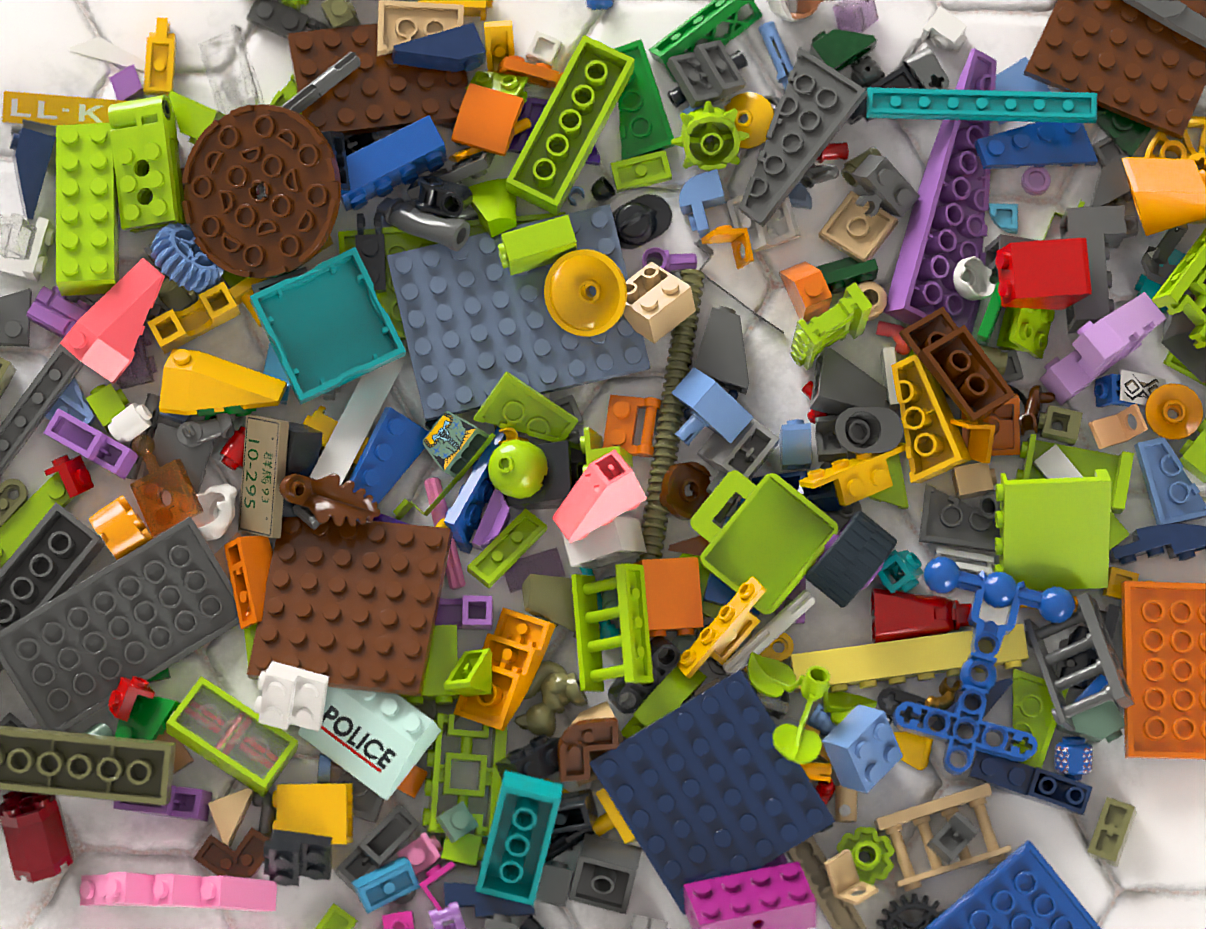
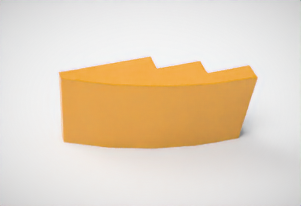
M503 607L494 634L487 633L482 648H490L492 652V694L471 697L459 695L453 714L504 731L534 680L556 624Z

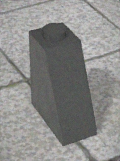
M720 306L719 309L712 307L694 367L716 381L721 387L729 390L735 389L739 393L746 394L749 379L740 315L735 314L736 311L728 307Z
M825 346L816 361L809 409L837 416L846 409L853 407L889 408V401L886 400L888 389L835 350Z

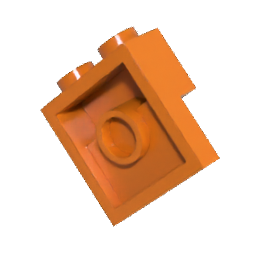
M1015 394L1012 399L982 420L983 422L995 425L991 456L1020 455V398L1018 394ZM960 410V419H968ZM961 427V435L968 449L971 429Z

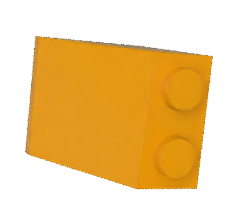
M1126 157L1122 159L1133 202L1146 236L1206 218V173L1204 169L1198 170L1194 159Z

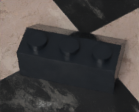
M289 422L285 477L291 474L310 477L319 458L323 432L304 424ZM283 499L282 517H298L292 509L296 504Z

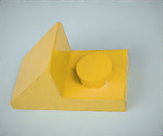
M512 20L484 22L488 72L497 73L498 65L505 56L515 55Z

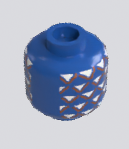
M1078 736L1062 737V741L1058 742L1054 748V768L1056 772L1077 781L1082 780V775L1092 771L1093 747L1085 742L1086 738Z

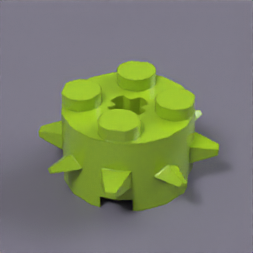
M706 101L704 107L696 109L689 114H680L683 122L681 135L672 139L671 144L684 147L686 158L683 167L685 169L697 165L702 170L712 171L725 168L729 162L737 165L741 162L737 155L740 141L749 138V133L737 131L734 121L738 110L734 108L730 111H725L724 109L713 107L710 101ZM713 135L712 141H706L708 136Z

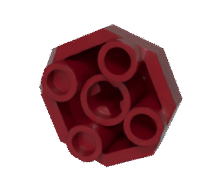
M9 791L3 795L4 802L0 804V822L16 880L22 881V876L26 877L27 882L31 883L48 879L61 873L60 866L65 862L68 867L74 863V852L70 844L58 795L23 791Z

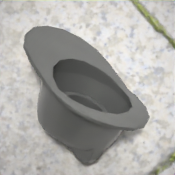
M884 407L848 408L839 415L835 424L837 440L843 448L854 453H883L891 451L900 443L904 431L902 420L897 413Z

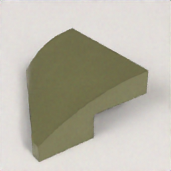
M530 574L522 584L524 611L556 624L555 627L561 625L574 632L573 637L576 638L572 578Z

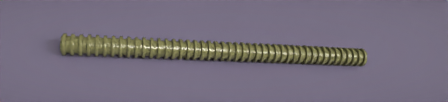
M696 269L680 271V276L682 277L680 280L691 286L696 311L671 331L673 339H670L669 344L672 347L668 349L670 356L667 357V362L669 365H666L665 368L668 373L664 375L666 382L663 383V388L665 391L661 394L664 400H661L662 408L659 409L661 417L658 418L657 422L660 426L656 427L658 435H655V440L657 443L653 446L656 452H654L652 457L654 461H651L653 470L649 472V475L652 476L651 479H648L650 487L647 488V493L649 496L645 500L648 504L644 506L646 514H643V519L645 522L641 524V528L644 529L642 535L647 553L641 554L636 559V562L663 557L661 550L664 549V544H662V541L666 538L663 532L667 531L665 523H668L666 514H669L667 507L661 505L659 496L662 492L661 486L664 475L678 459L675 453L679 452L677 444H680V439L675 435V432L679 430V427L683 426L681 418L684 417L682 409H685V406L671 392L691 371L688 367L692 365L690 357H693L694 352L691 349L695 346V343L692 341L696 339L694 332L697 331V325L695 323L699 320V317L696 315L700 313L698 306L701 305V300L699 297L703 294L700 289L704 287L702 280L705 279V274Z

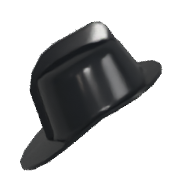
M652 194L639 196L618 207L612 213L620 246L623 249H635L659 237L668 230L672 222L670 205L663 198Z

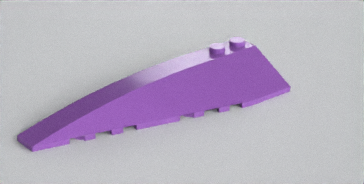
M976 48L971 49L955 90L995 91L997 60ZM942 121L917 192L920 197L912 208L888 293L887 305L883 313L912 325L939 308L944 307L958 328L965 325L972 334L981 300L971 301L960 296L955 289L953 275L957 263L962 259L974 256L982 260L985 265L986 253H983V238L987 237L988 225H985L984 220L985 211L989 209L991 169H983L974 142L977 139L989 136L990 123L993 121Z

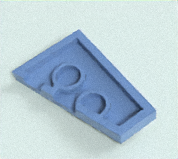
M1161 437L1136 443L1134 447L1156 524H1178L1205 518L1206 504L1199 494L1200 490L1184 472L1183 464L1167 440Z

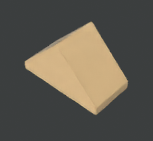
M249 788L208 803L221 841L229 847L232 846L253 800L254 791Z

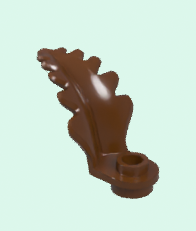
M336 473L318 480L299 474H291L284 477L280 483L279 489L284 499L290 503L308 507L316 520L321 524H325L330 516H332L337 526H342L346 517L351 526L356 525L357 518L359 523L364 525L367 519L369 522H372L374 517H378L381 513L380 509L377 508L378 502H372V495L364 497L366 493L364 488H360L353 493L355 483L351 480L340 486V476Z

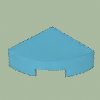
M989 204L988 210L994 224L1005 232L1017 234L1018 204Z

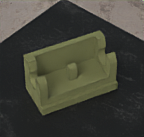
M1109 797L1106 798L1087 851L1091 857L1097 860L1098 858L1105 860L1108 864L1115 867L1118 866L1137 813L1136 807Z

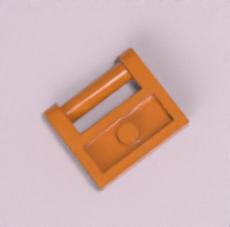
M610 395L602 448L620 446L632 456L653 457L654 447H652L656 414L657 410L660 409L661 400L652 397L640 398ZM640 408L646 409L641 445L637 446L634 445Z

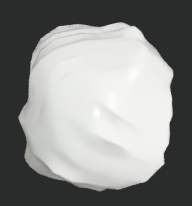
M217 484L208 488L205 493L194 496L196 505L192 509L191 518L205 541L219 539L229 529L235 517L234 504L237 490L234 486Z

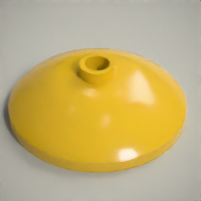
M580 249L566 253L552 265L545 280L544 298L551 317L562 329L577 336L588 337L608 331L619 321L627 302V287L621 270L612 259L595 250ZM591 286L596 289L595 296L590 293Z

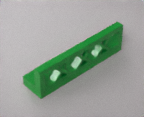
M713 0L648 49L653 59L663 65L670 79L676 83L675 78L666 65L670 57L693 52L695 43L701 38L707 39V43L721 40L725 46L763 17L754 0ZM748 4L752 14L744 20L737 19L739 9ZM722 22H729L727 33L722 37L715 36L717 26Z

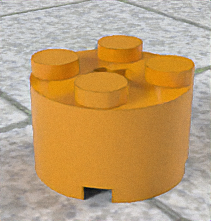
M123 495L89 518L92 526L98 535L102 537L105 545L117 560L153 539L145 523L137 513H134L133 508Z

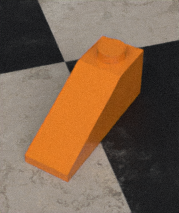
M243 536L224 545L241 629H247L262 621L266 582L273 555L269 537Z

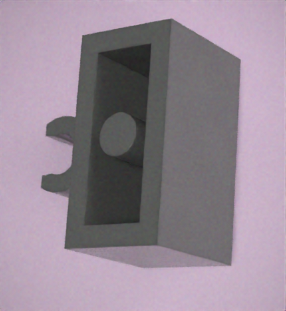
M869 154L851 174L868 193L867 195H861L855 203L857 206L863 207L869 202V209L864 213L866 216H875L879 208L891 215L902 217L920 197L884 156Z

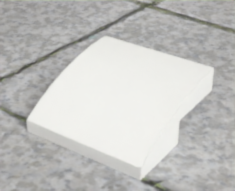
M744 194L726 202L734 228H747L752 253L780 245L801 236L789 196H787L764 227L741 213L739 207ZM741 244L742 255H745L744 245Z

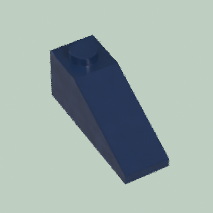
M473 22L394 45L392 61L394 64L451 72L473 71L483 65L486 51Z
M22 127L19 133H13L9 149L14 150L12 159L24 219L31 221L35 214L56 137Z

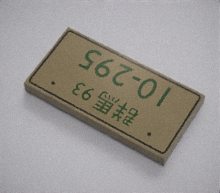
M246 415L238 531L269 538L281 537L284 497L281 495L279 488L286 473L288 421Z

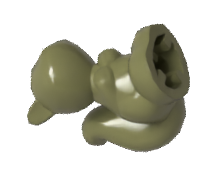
M551 660L542 661L523 699H530L540 691L542 702L531 706L525 714L516 717L514 722L521 729L529 730L530 733L536 736L546 735V737H552L556 728L555 713H563L565 706L570 702L579 707L588 704L585 692L581 691L580 680L576 673L568 674L564 667Z

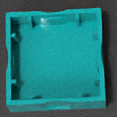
M356 247L318 264L303 275L285 279L250 296V302L300 405L405 356L406 350L388 313L378 301L373 282Z

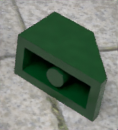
M833 29L828 33L823 31L812 39L809 53L836 71L841 72L856 62L858 58H862L873 51L877 40L873 35Z

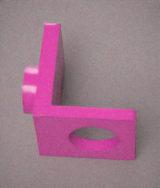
M453 861L444 867L440 864L434 866L425 873L427 879L420 883V886L438 911L443 909L428 888L457 868Z

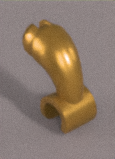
M945 677L938 688L942 696L937 698L931 695L928 696L925 706L946 711L954 702L955 693L960 688V681L956 680L953 686L949 687L947 677Z

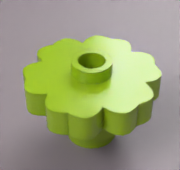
M860 826L855 830L854 835L845 833L841 841L836 845L838 854L845 849L851 851L859 880L867 884L873 885L875 879L884 881L894 867L893 862L889 858L895 851L887 836L878 837V832L873 827L866 828ZM861 852L868 853L870 859L867 863L860 861L859 854Z

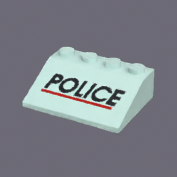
M327 687L321 728L319 731L300 727L297 734L387 801L442 730L433 720L397 694Z

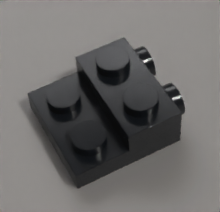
M273 829L271 841L266 840L264 844L263 858H265L263 874L269 875V881H275V883L281 886H299L301 876L313 880H330L332 873V837Z

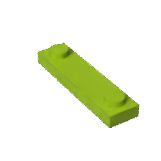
M58 472L0 527V569L56 502L65 508L76 497H69Z

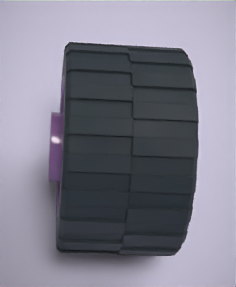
M859 510L846 522L840 531L838 530L837 535L834 534L824 546L825 551L805 574V579L841 608H844L877 576L883 567L884 561L896 546L897 539Z

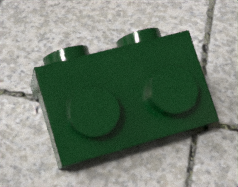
M851 257L816 266L817 269L821 270L831 294L844 291L854 282L857 285L865 281L873 282L877 278L879 270L875 259L859 263Z

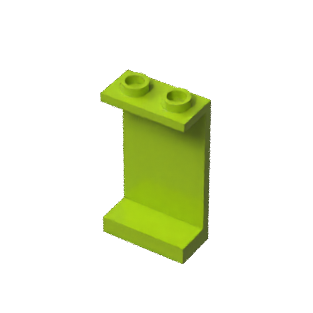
M1030 434L1027 441H1022L1019 458L1024 459L1022 469H1017L1015 480L1045 479L1032 463L1056 443L1036 440V434ZM1056 444L1083 477H1095V469H1107L1111 479L1110 510L1112 513L1121 514L1125 510L1134 453L1122 451L1120 455Z

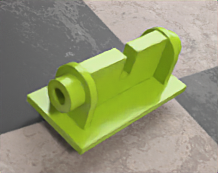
M477 70L469 84L473 83L521 97L524 103L528 98L527 92L523 91L525 84L529 80L528 77Z

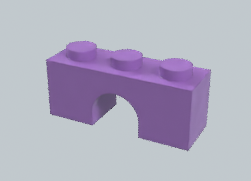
M463 595L462 598L458 599L440 598L435 625H457V630H493L492 596Z

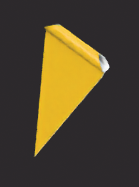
M893 732L903 755L900 760L917 770L923 771L928 766L933 739L908 732Z

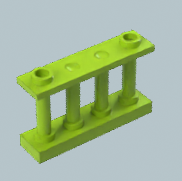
M617 564L615 565L616 577L596 581L595 576L571 575L581 691L605 692L604 680L623 676L625 677V683L646 684L653 682L643 565ZM617 589L618 606L598 610L597 593ZM620 618L621 635L600 639L599 622ZM622 647L623 665L603 668L601 651Z

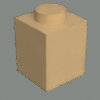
M979 462L954 467L951 471L955 495L960 500L984 496L987 492L993 491V486L997 484L994 468L989 469L988 463Z

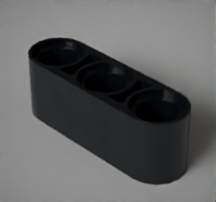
M654 637L650 640L653 682L646 684L625 683V677L623 676L618 677L608 689V699L621 713L631 714L637 711L648 696L678 664L680 652L667 638ZM664 648H668L667 654L662 658H658L659 652ZM629 692L628 699L624 702H619L621 695Z

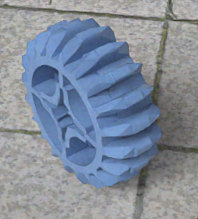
M169 223L162 230H159L152 241L150 249L152 251L151 257L155 260L154 264L161 268L162 274H166L169 277V281L173 280L177 283L178 287L184 286L187 291L193 289L197 293L205 292L214 285H217L224 274V269L214 264L200 250V247L194 241L196 237L193 235L189 225L183 226L180 223L175 225Z

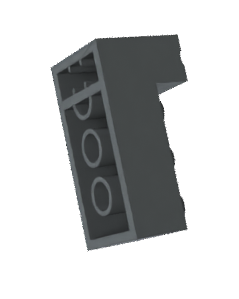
M1125 205L1067 208L1059 223L1060 239L1086 238L1092 289L1091 295L1066 308L1068 334L1077 333L1089 321L1095 324L1115 311L1114 300L1109 299L1108 288H1112V273L1107 271L1106 260L1110 259V248H1118L1124 238L1137 236L1139 231L1137 217L1126 216Z

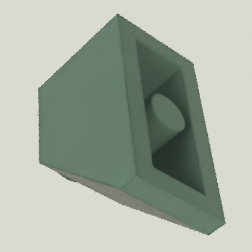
M1109 700L1072 716L1071 718L1076 729L1070 732L1062 725H1056L1058 731L1084 737L1094 742L1106 739L1107 743H1110L1123 735L1121 730L1125 727V719L1115 702Z

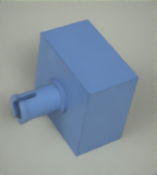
M695 367L671 392L692 414L683 426L675 432V435L687 446L690 445L704 427L711 429L726 441L732 443L754 418L716 381Z

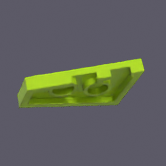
M507 371L473 417L474 421L494 424L503 429L512 427L516 431L528 434V436L550 442L565 441L578 423L576 417Z
M1013 668L1012 729L1032 734L1037 741L1035 754L1028 760L1020 763L1034 768H1042L1057 725L1051 711L1055 707L1045 679ZM1069 688L1062 691L1064 699H1066ZM1023 740L1018 744H1012L1020 748L1019 753L1021 754L1029 750Z

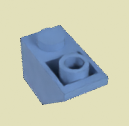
M800 419L789 420L787 425L781 426L779 434L781 470L810 469L812 464L811 423L804 424V420Z

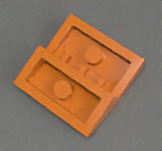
M470 83L457 116L451 138L452 142L505 157L515 135L514 127L524 105L523 98Z

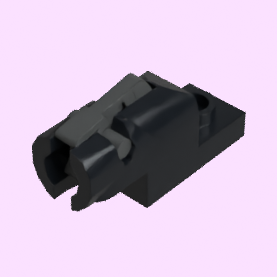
M1109 604L1105 611L1100 610L1111 641L1113 640L1121 609L1120 606ZM1079 625L1069 635V638L1059 642V649L1085 638L1086 634L1089 633L1088 627ZM1090 648L1058 662L1057 679L1095 664L1096 659H1099L1096 649ZM1088 680L1070 688L1084 690Z

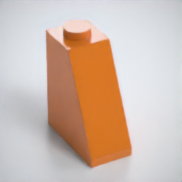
M804 261L779 272L799 319L808 322L816 316L817 318L829 310L833 296L821 270Z

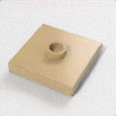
M850 191L818 235L823 241L862 263L872 259L897 226L898 219L879 208L875 216H866L864 213L869 209V202L863 207L857 206L855 203L860 196Z

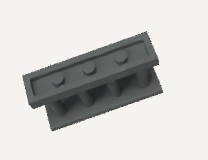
M1088 592L1077 596L1080 607L1077 608V612H1074L1071 618L1063 623H1050L1039 628L1029 618L1024 620L1027 629L1025 631L1026 641L1031 648H1034L1055 707L1051 710L1053 718L1057 725H1062L1070 732L1076 730L1071 717L1109 700L1117 702L1122 708L1135 704L1098 603ZM1081 622L1087 624L1089 633L1086 634L1085 638L1048 654L1043 639ZM1090 648L1096 649L1099 659H1096L1095 664L1057 679L1053 668L1054 664ZM1099 674L1106 676L1108 685L1105 686L1104 690L1067 706L1062 693L1063 690Z

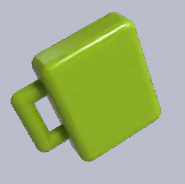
M730 471L690 521L691 527L710 542L700 556L702 566L736 594L743 583L747 582L752 576L756 578L766 588V592L753 607L765 615L772 614L779 608L825 551L824 546L834 534L837 535L838 525L832 518L775 473L765 475L756 486L739 471ZM737 492L745 500L721 529L712 520L732 495Z

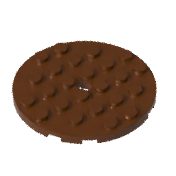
M270 104L246 105L233 109L221 119L213 121L194 144L188 156L182 178V183H185L184 201H182L183 213L186 224L190 225L193 235L196 237L195 243L214 264L227 272L242 277L274 278L291 273L302 267L323 247L331 234L338 216L341 199V180L333 150L321 131L311 121L285 107ZM263 183L266 197L258 199L256 188L259 184Z

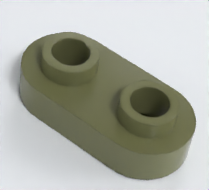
M7 479L0 484V527L28 500V489L18 479ZM12 491H18L19 496L16 499L12 500L9 498Z

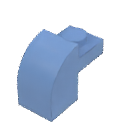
M717 169L690 178L684 184L679 196V206L682 215L689 214L688 218L692 231L697 230L701 239L710 233L705 209L726 204Z

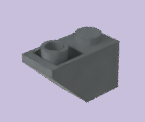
M1128 154L1101 169L1090 207L1115 206V204L1122 200L1125 203L1133 200L1122 162L1123 158L1129 157Z

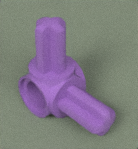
M652 247L646 250L642 257V269L648 265L647 262L651 258L660 259L663 263L660 267L669 273L670 271L697 268V256L694 253L669 254V250Z

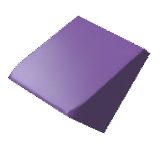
M134 64L109 77L117 100L130 101L145 95Z

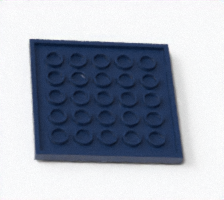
M741 668L619 743L616 749L608 750L590 761V766L683 915L686 914L684 910V884L758 870L835 822L834 817L801 764L788 760L775 748L772 739L777 726Z

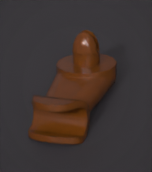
M1035 385L1030 389L1024 414L1019 417L1022 436H1025V432L1028 430H1034L1035 434H1038L1036 420L1039 411H1042L1043 403L1048 404L1055 400V394L1047 391L1042 392L1041 385Z

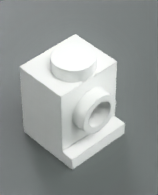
M939 7L923 28L921 38L926 40L929 36L937 47L941 49L946 48L951 52L953 49L959 51L967 39L964 35L967 25Z

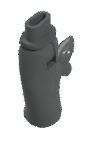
M386 197L376 209V213L381 212L385 222L410 235L442 244L455 252L465 245L470 235V224L465 220L478 215L474 208L469 206L457 217L443 215L442 218H439L431 212L417 209L414 201L406 200L404 202L402 198L394 200ZM452 197L453 202L459 205L456 198Z

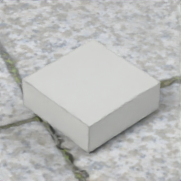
M536 30L525 56L529 60L548 64L552 67L563 41Z

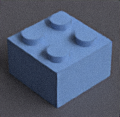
M859 704L822 740L840 785L863 793H868L903 757L885 712Z

